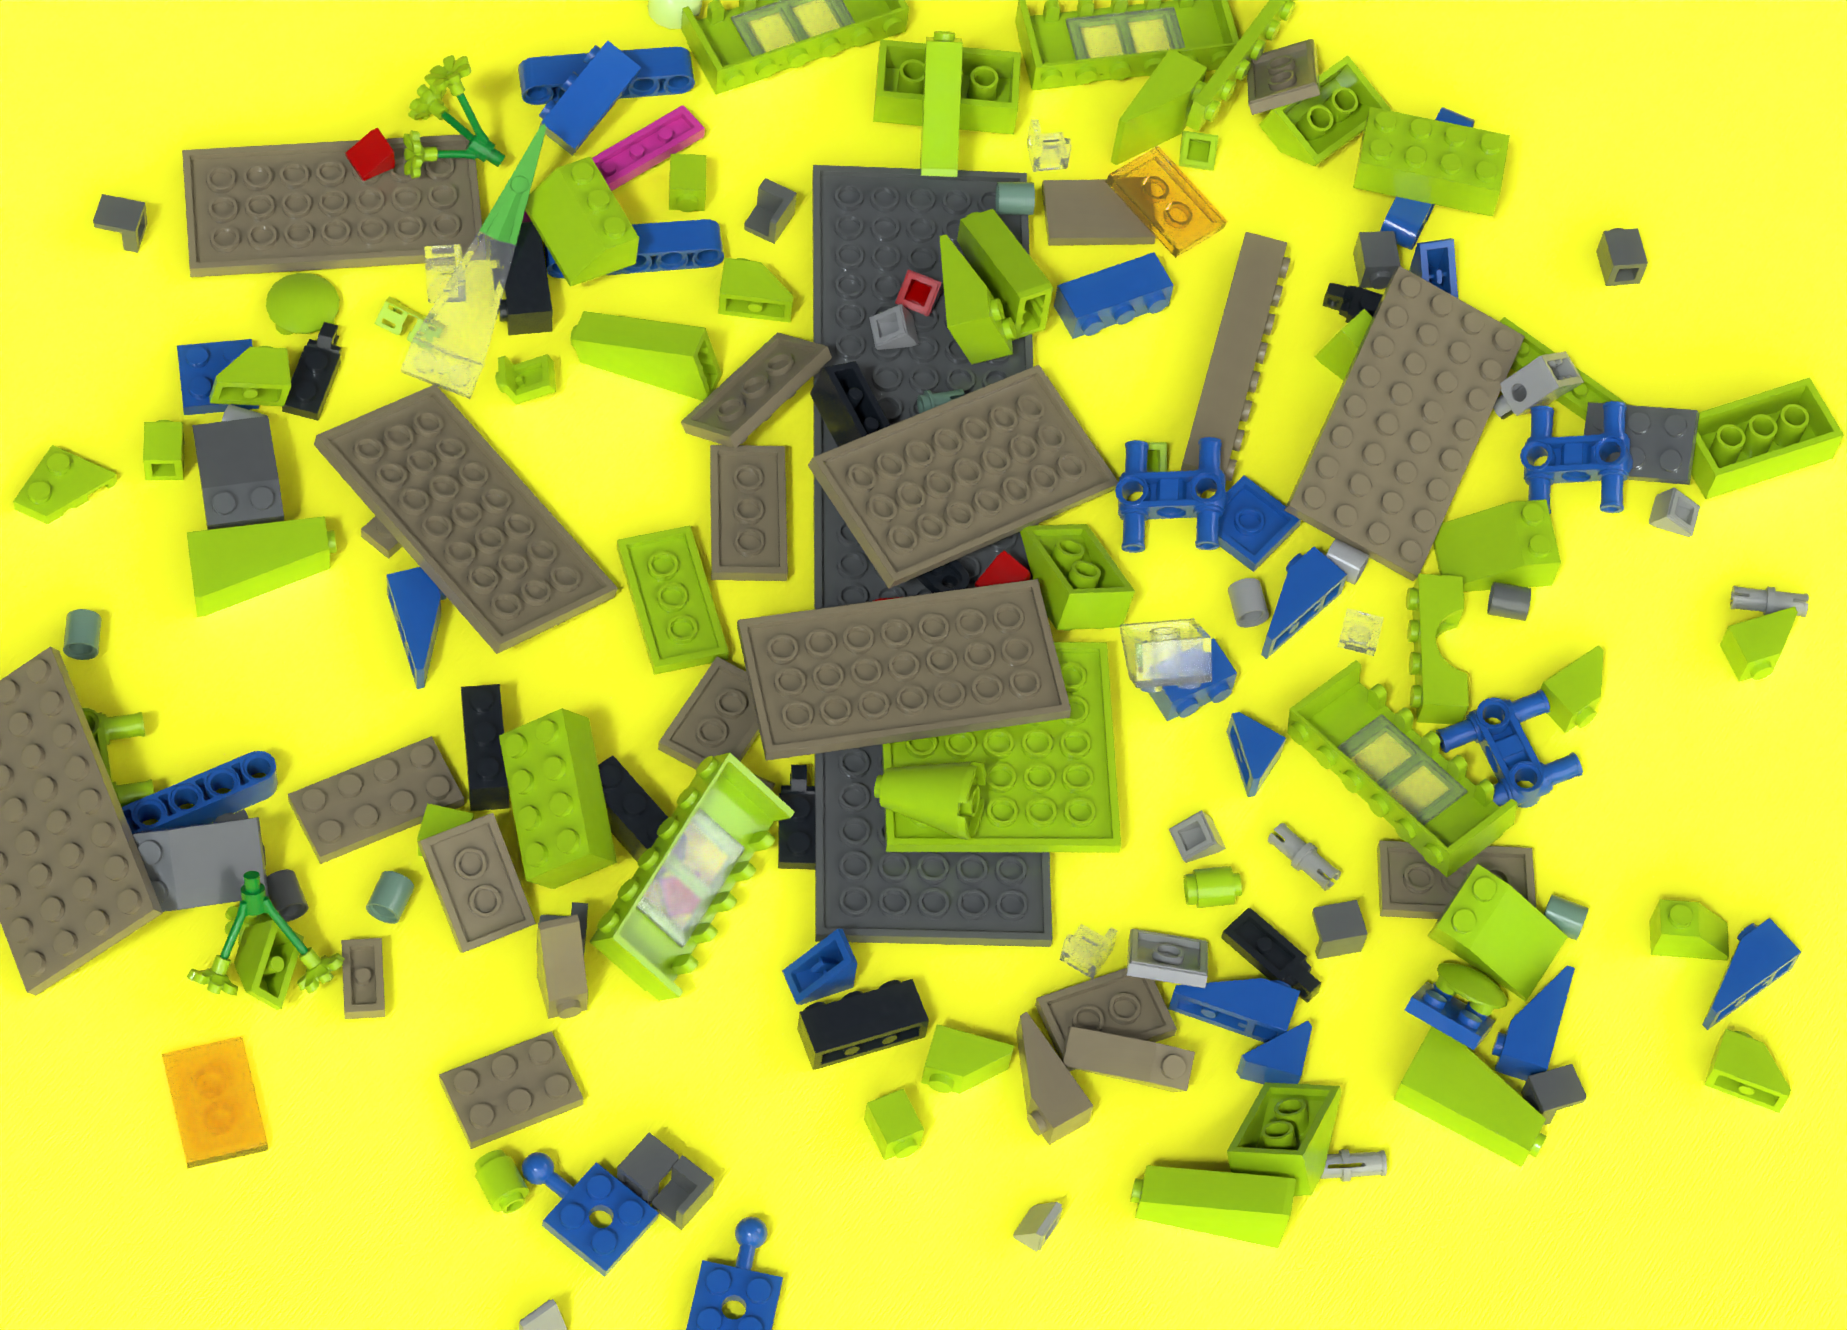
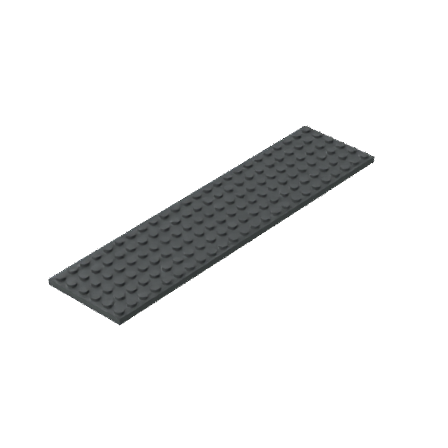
M813 165V342L827 346L832 356L820 371L813 376V386L824 367L856 361L890 425H893L919 414L917 398L918 395H923L926 390L938 393L962 388L966 395L1032 368V334L1012 341V355L971 365L947 328L944 288L929 317L907 309L913 315L919 341V344L916 346L877 350L869 317L898 306L895 304L908 269L943 283L939 236L947 234L968 261L957 241L960 219L973 212L981 213L990 209H994L996 212L995 195L997 182H1027V173L958 170L957 177L921 176V170L913 168ZM998 215L1030 256L1028 215ZM813 401V457L838 446ZM813 474L814 609L872 602L880 598L931 594L932 592L916 577L890 589L887 587ZM1020 532L956 559L969 574L968 588L976 587V581L1003 550L1022 564L1030 572L1029 580H1033ZM951 583L944 584L946 587H955ZM882 744L814 754L815 942L822 941L839 928L843 929L848 942L1051 947L1052 913L1049 852H886L884 807H881L879 798L874 796L876 778L878 775H883Z

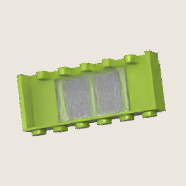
M713 0L708 4L707 17L696 20L689 6L682 8L681 31L715 95L768 78L774 73L789 68H798L807 62L822 57H831L840 51L855 46L861 47L880 39L906 32L909 6L905 0H739V7L725 11L720 0Z
M1018 0L1015 18L1018 39L1032 91L1078 86L1095 81L1124 80L1131 77L1151 76L1170 48L1206 66L1207 71L1217 70L1239 41L1228 0H1144L1143 4L1128 5V0H1111L1110 7L1094 9L1093 0H1078L1077 11L1061 13L1058 0H1047L1044 4L1043 15L1033 16L1029 15L1026 0Z
M1355 660L1289 709L1287 733L1294 742L1301 745L1316 758L1323 768L1334 772L1348 791L1357 793L1367 802L1370 810L1377 817H1383L1395 828L1398 836L1415 848L1431 866L1437 868L1445 877H1449L1514 825L1517 802L1510 799L1503 806L1499 807L1493 801L1495 789L1488 779H1484L1479 784L1474 785L1466 777L1467 762L1461 755L1455 756L1450 761L1446 760L1439 753L1440 738L1434 731L1428 732L1423 737L1419 736L1412 729L1414 717L1407 707H1403L1397 713H1394L1386 706L1387 691L1381 684L1378 683L1368 690L1360 683L1361 664Z
M730 752L708 756L699 764L694 779L688 788L679 795L676 802L678 804L676 810L658 828V838L653 846L641 855L637 862L639 868L633 877L621 886L617 894L618 898L611 909L600 919L597 925L598 929L590 940L594 947L658 1001L679 998L683 990L674 981L678 975L691 973L698 966V960L691 955L695 947L699 943L710 942L715 938L718 930L711 924L715 915L719 912L731 910L737 903V899L730 891L736 882L748 880L755 874L756 868L749 862L756 851L770 848L775 842V837L768 832L773 822L789 819L795 813Z

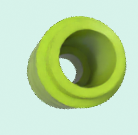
M1231 866L1194 869L1192 874H1185L1183 877L1187 906L1196 905L1197 908L1234 905L1235 896L1242 895L1240 874L1233 873Z
M494 1150L476 1161L474 1165L477 1171L475 1178L493 1211H503L506 1214L512 1213L525 1204V1198L529 1194V1189L512 1157L506 1156L503 1150Z

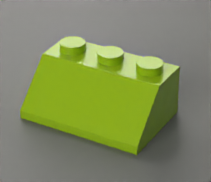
M1348 55L1319 75L1320 95L1272 109L1261 121L1259 126L1281 153L1316 166L1364 131L1370 107L1391 111L1390 107Z
M591 156L558 167L529 194L525 211L570 287L636 264L639 236Z

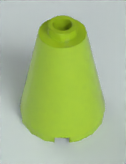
M969 761L887 768L883 775H878L876 778L874 796L879 798L881 807L960 839L971 840L970 836H975L984 809L985 798H980L979 785L986 786L985 766L981 762Z

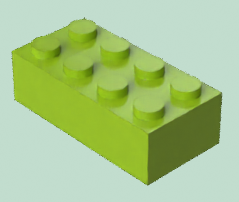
M880 39L873 122L922 126L926 43ZM963 47L959 130L1014 135L1019 103L1021 52Z
M1370 107L1363 131L1353 188L1493 217L1501 192L1510 135Z
M1809 377L1699 412L1691 475L1706 500L1833 459L1844 434Z
M561 708L499 735L526 881L550 889H556L617 863L589 718Z

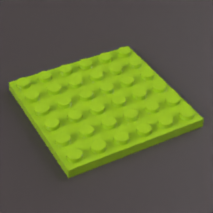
M1054 642L1071 708L1069 718L882 744L883 774L887 768L969 761L983 763L986 770V786L979 785L980 798H985L984 809L975 836H970L971 840L960 839L884 808L886 852L1119 853L1121 834L1107 642Z

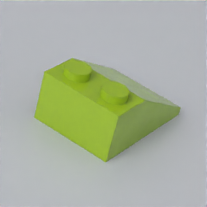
M1170 48L1120 117L1111 163L1119 165L1180 135L1184 131L1193 101L1207 84L1204 82L1207 72L1206 66Z
M947 234L939 236L947 328L971 365L1012 355V339L1016 338V329L1012 318H1006L1001 300L999 298L994 299L988 287Z
M1546 499L1508 502L1441 524L1433 542L1440 575L1463 576V592L1491 590L1493 582L1522 587L1552 586L1561 564Z
M1087 524L1033 525L1020 531L1033 580L1038 579L1047 617L1056 630L1104 629L1123 626L1135 590Z
M1478 863L1467 874L1427 935L1525 1002L1568 937L1511 885Z
M1265 1082L1227 1150L1231 1172L1296 1179L1294 1196H1311L1325 1169L1341 1097L1340 1086Z

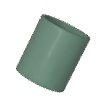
M997 182L995 195L996 213L998 215H1033L1035 207L1034 183Z
M77 609L67 614L63 646L65 655L77 660H89L98 655L102 621L98 613L87 609Z
M394 871L382 872L366 905L367 912L379 921L389 924L398 923L414 890L413 882L406 876Z
M1552 894L1544 916L1567 935L1568 938L1577 941L1589 908Z

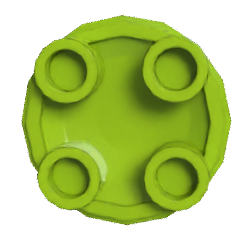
M296 273L285 276L273 284L267 294L266 309L270 319L275 323L276 330L280 334H309L320 331L324 322L334 324V318L339 311L340 299L335 287L325 278L312 273Z
M1444 962L1438 965L1437 972L1439 977L1435 985L1442 992L1451 996L1459 994L1471 1001L1469 1005L1473 1010L1485 1016H1490L1494 1009L1507 1006L1508 999L1504 992L1483 973L1461 964Z

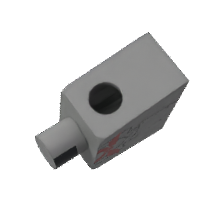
M1566 351L1541 355L1500 383L1503 395L1497 398L1493 409L1503 420L1512 414L1516 416L1531 414L1532 407L1546 406L1581 385L1584 381Z

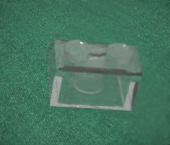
M1194 618L1120 624V635L1128 676L1136 688H1140L1143 692H1159L1163 690V686L1178 685L1182 689L1199 688L1201 683L1212 682L1211 637Z

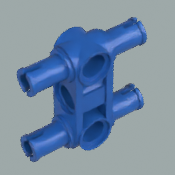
M1610 401L1603 404V433L1600 435L1552 437L1554 415L1552 407H1532L1530 411L1531 436L1525 442V446L1520 454L1521 462L1524 465V480L1529 485L1528 501L1546 499L1549 513L1551 514V485L1556 483L1601 481L1600 510L1605 513L1622 512L1624 510L1623 481L1627 480L1629 472L1633 467V457L1630 454V438L1625 433L1627 405L1619 401ZM1621 452L1617 460L1606 462L1610 454ZM1548 456L1544 464L1534 466V462L1538 458Z
M1205 437L1198 440L1199 463L1198 469L1195 471L1147 472L1148 443L1140 440H1132L1125 443V472L1119 477V482L1115 489L1118 499V515L1123 520V543L1121 545L1123 551L1139 553L1145 550V521L1148 519L1197 518L1196 548L1201 550H1215L1219 548V518L1225 513L1228 503V496L1225 490L1226 475L1220 470L1222 447L1220 439ZM1208 489L1217 490L1212 497L1201 498L1204 491ZM1143 492L1138 500L1127 501L1132 493Z
M1541 689L1515 701L1500 698L1485 699L1476 710L1466 715V720L1436 730V734L1440 738V747L1444 753L1472 741L1480 744L1498 780V783L1493 784L1495 789L1493 801L1499 807L1503 806L1510 799L1515 800L1518 807H1532L1538 803L1542 796L1549 794L1554 785L1583 775L1581 763L1574 752L1547 764L1539 762L1520 725L1521 722L1550 712L1548 699ZM1487 718H1497L1501 723L1492 725L1485 722ZM1519 781H1529L1534 786L1522 788L1517 783Z

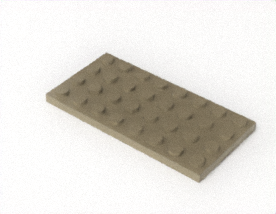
M461 134L420 137L423 147H436L437 150H465L469 143ZM388 138L386 140L394 151L395 168L362 181L345 156V152L359 140L182 150L190 277L485 260L483 234L479 232L482 226L476 160L437 158V161L424 162L421 166V176L412 179L411 175L404 174V165L408 160L404 159V149L407 147L404 145L403 138Z
M1398 266L1391 276L1284 511L1329 536L1370 555L1369 558L1414 581L1421 572L1502 389L1500 383L1506 380L1525 336L1403 267Z
M1040 365L817 455L808 464V467L889 589L1018 533L1026 527L1041 523L1113 491L1118 483Z
M436 384L316 435L314 446L496 654L615 597L618 589L616 585Z
M1038 579L740 619L737 622L738 635L766 761L1070 717L1071 708Z
M51 646L0 680V923L26 992L35 996L163 914L60 651Z

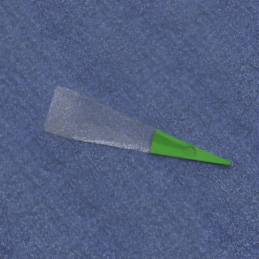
M545 124L541 125L462 260L414 335L402 364L401 373L432 385L436 384L442 389L471 399L485 366L546 132Z

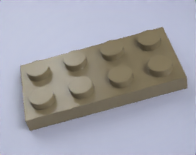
M777 332L681 421L685 433L736 448L745 442L756 428L767 421L786 400L793 397L796 391L811 377L815 376L832 358L828 347Z
M710 445L711 580L787 581L785 446L738 445L736 448H731L725 445Z
M431 736L289 793L288 802L319 863L323 864L421 824L427 803L457 809L464 806V797Z
M1379 840L1377 864L1380 916L1439 919L1467 874L1477 863L1511 885L1536 908L1532 848L1488 846L1449 877H1445L1437 868L1431 866L1408 842Z

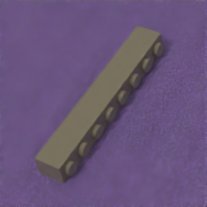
M1245 232L1180 471L1197 470L1199 463L1198 440L1205 437H1214L1222 442L1220 470L1226 475L1227 481H1232L1237 460L1230 458L1232 450L1240 451L1245 430L1238 429L1239 422L1248 421L1253 401L1246 400L1247 392L1255 393L1260 372L1254 371L1255 363L1263 364L1268 343L1261 342L1263 334L1269 336L1271 334L1275 314L1269 313L1270 306L1278 307L1283 286L1276 285L1278 277L1286 278L1291 259L1284 257L1287 242ZM1208 489V491L1212 492L1217 491L1216 489Z

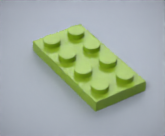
M691 526L618 539L617 551L653 674L656 675L713 663L716 657L728 660L729 651Z

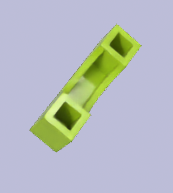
M1418 574L1414 587L1408 588L1406 596L1407 610H1412L1413 620H1409L1407 639L1408 642H1414V652H1411L1409 657V674L1415 675V685L1411 686L1410 706L1411 708H1416V718L1419 723L1453 725L1464 720L1469 707L1467 673L1454 668L1441 656L1437 648L1436 638L1442 633L1458 627L1464 610L1463 576Z

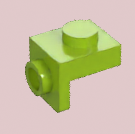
M548 354L515 365L505 355L498 357V372L495 374L496 384L502 393H506L516 405L556 392L554 361Z

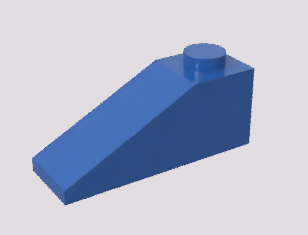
M1315 546L1304 555L1301 553L1297 554L1286 567L1288 573L1261 653L1265 659L1269 658L1342 593L1347 574Z
M417 567L387 574L386 581L388 599L416 688L421 689L425 687L441 619V600H445L447 597L423 569Z
M1770 918L1759 926L1755 923L1750 924L1738 935L1737 939L1740 942L1730 959L1702 1024L1707 1030L1789 972L1801 954V951Z
M1567 965L1510 1021L1505 1034L1497 1033L1491 1052L1492 1055L1498 1056L1494 1071L1527 1081L1528 1076L1547 1071L1575 970L1574 967Z
M1264 978L1206 983L1205 988L1176 985L1168 1009L1266 1043L1287 1032L1300 991L1291 988L1289 984L1283 981H1270Z

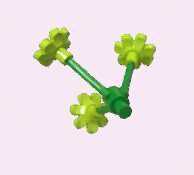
M450 55L443 59V67L436 65L429 71L431 74L424 77L430 87L428 88L425 84H422L417 89V94L420 98H416L410 103L409 108L411 111L408 113V116L414 120L420 118L427 120L433 114L439 120L444 119L463 135L469 143L465 150H437L436 147H423L418 131L411 130L410 134L405 133L403 142L407 148L404 149V159L408 161L404 165V174L411 175L412 179L421 176V166L424 162L437 161V158H466L472 160L478 158L482 162L487 160L496 167H499L505 158L503 153L494 148L495 144L489 140L482 130L463 93L465 88L461 78L470 75L472 72L467 56H462L455 60V57ZM447 87L452 96L457 97L475 135L449 114V109L444 106L442 98L446 94Z
M247 871L243 875L244 885L241 887L242 900L239 907L230 906L225 913V917L231 921L225 925L224 930L228 937L221 955H216L211 968L200 971L192 968L187 974V978L191 981L203 985L208 984L207 990L212 993L220 994L222 990L227 994L237 996L238 986L231 983L226 973L231 963L229 956L238 934L239 945L245 927L273 920L300 953V960L307 967L305 975L297 981L301 991L306 989L310 994L317 990L319 981L323 984L332 980L334 976L331 971L340 968L345 958L339 953L330 957L326 955L319 957L312 947L307 948L275 909L269 897L266 896L265 886L260 883L259 872Z

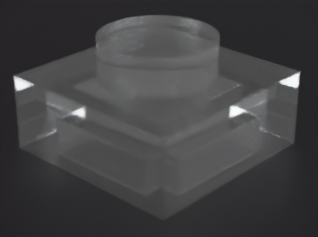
M1347 608L1337 647L1374 656L1384 618Z

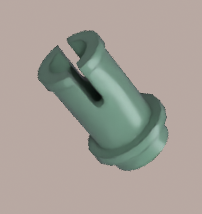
M963 389L932 393L930 390L924 391V394L918 395L917 398L919 414L964 396Z

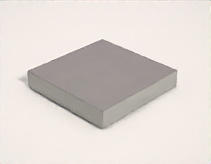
M1130 929L1127 976L1205 988L1208 977V942Z

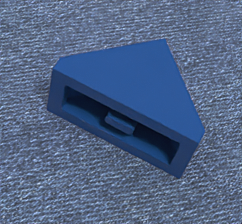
M1448 238L1417 243L1409 271L1458 298L1454 239Z
M1236 712L1231 714L1226 732L1247 797H1254L1281 757L1286 738L1246 715Z
M838 928L783 969L782 972L796 1004L803 1005L853 988L857 961L843 929Z
M1306 1021L1243 1054L1236 1071L1240 1079L1263 1085L1265 1082L1298 1084L1302 1075L1312 1025L1309 1021Z

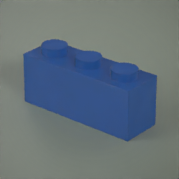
M608 40L602 48L595 45L583 60L587 64L580 75L573 72L561 87L565 92L557 103L551 99L539 114V117L543 119L540 126L543 124L546 126L545 135L572 156L631 85L641 70V66Z
M1155 252L1057 285L1054 307L1072 339L1083 335L1091 336L1103 328L1115 324L1123 325L1135 317L1162 311L1165 307L1169 306L1174 285Z

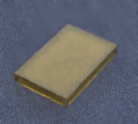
M1159 146L1110 173L1105 181L1175 258L1224 229L1228 222Z
M242 1036L162 1054L187 1169L268 1150V1142Z

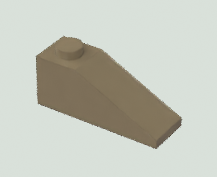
M578 914L538 923L537 980L548 1019L554 1017L562 1019L572 1018L580 1014L581 1011L587 1010L588 988Z
M1025 1012L1020 1015L1016 1035L1027 1121L1033 1132L1038 1136L1042 1134L1050 1145L1089 1123L1093 1104L1030 1015Z
M1069 1026L1061 1061L1068 1068L1169 1092H1184L1188 1089L1195 1052L1156 1042Z

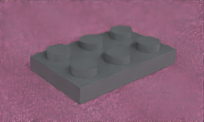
M1588 402L1584 435H1600L1603 433L1604 403ZM1627 405L1625 433L1630 438V454L1633 457V467L1629 472L1627 480L1690 485L1699 421L1698 411ZM1621 452L1610 454L1606 462L1617 460Z

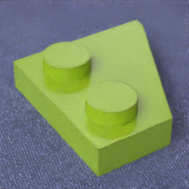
M52 445L14 499V509L49 524L63 516L68 509L77 508L89 501L88 495L103 486H106L108 489L113 487L117 482L116 473Z

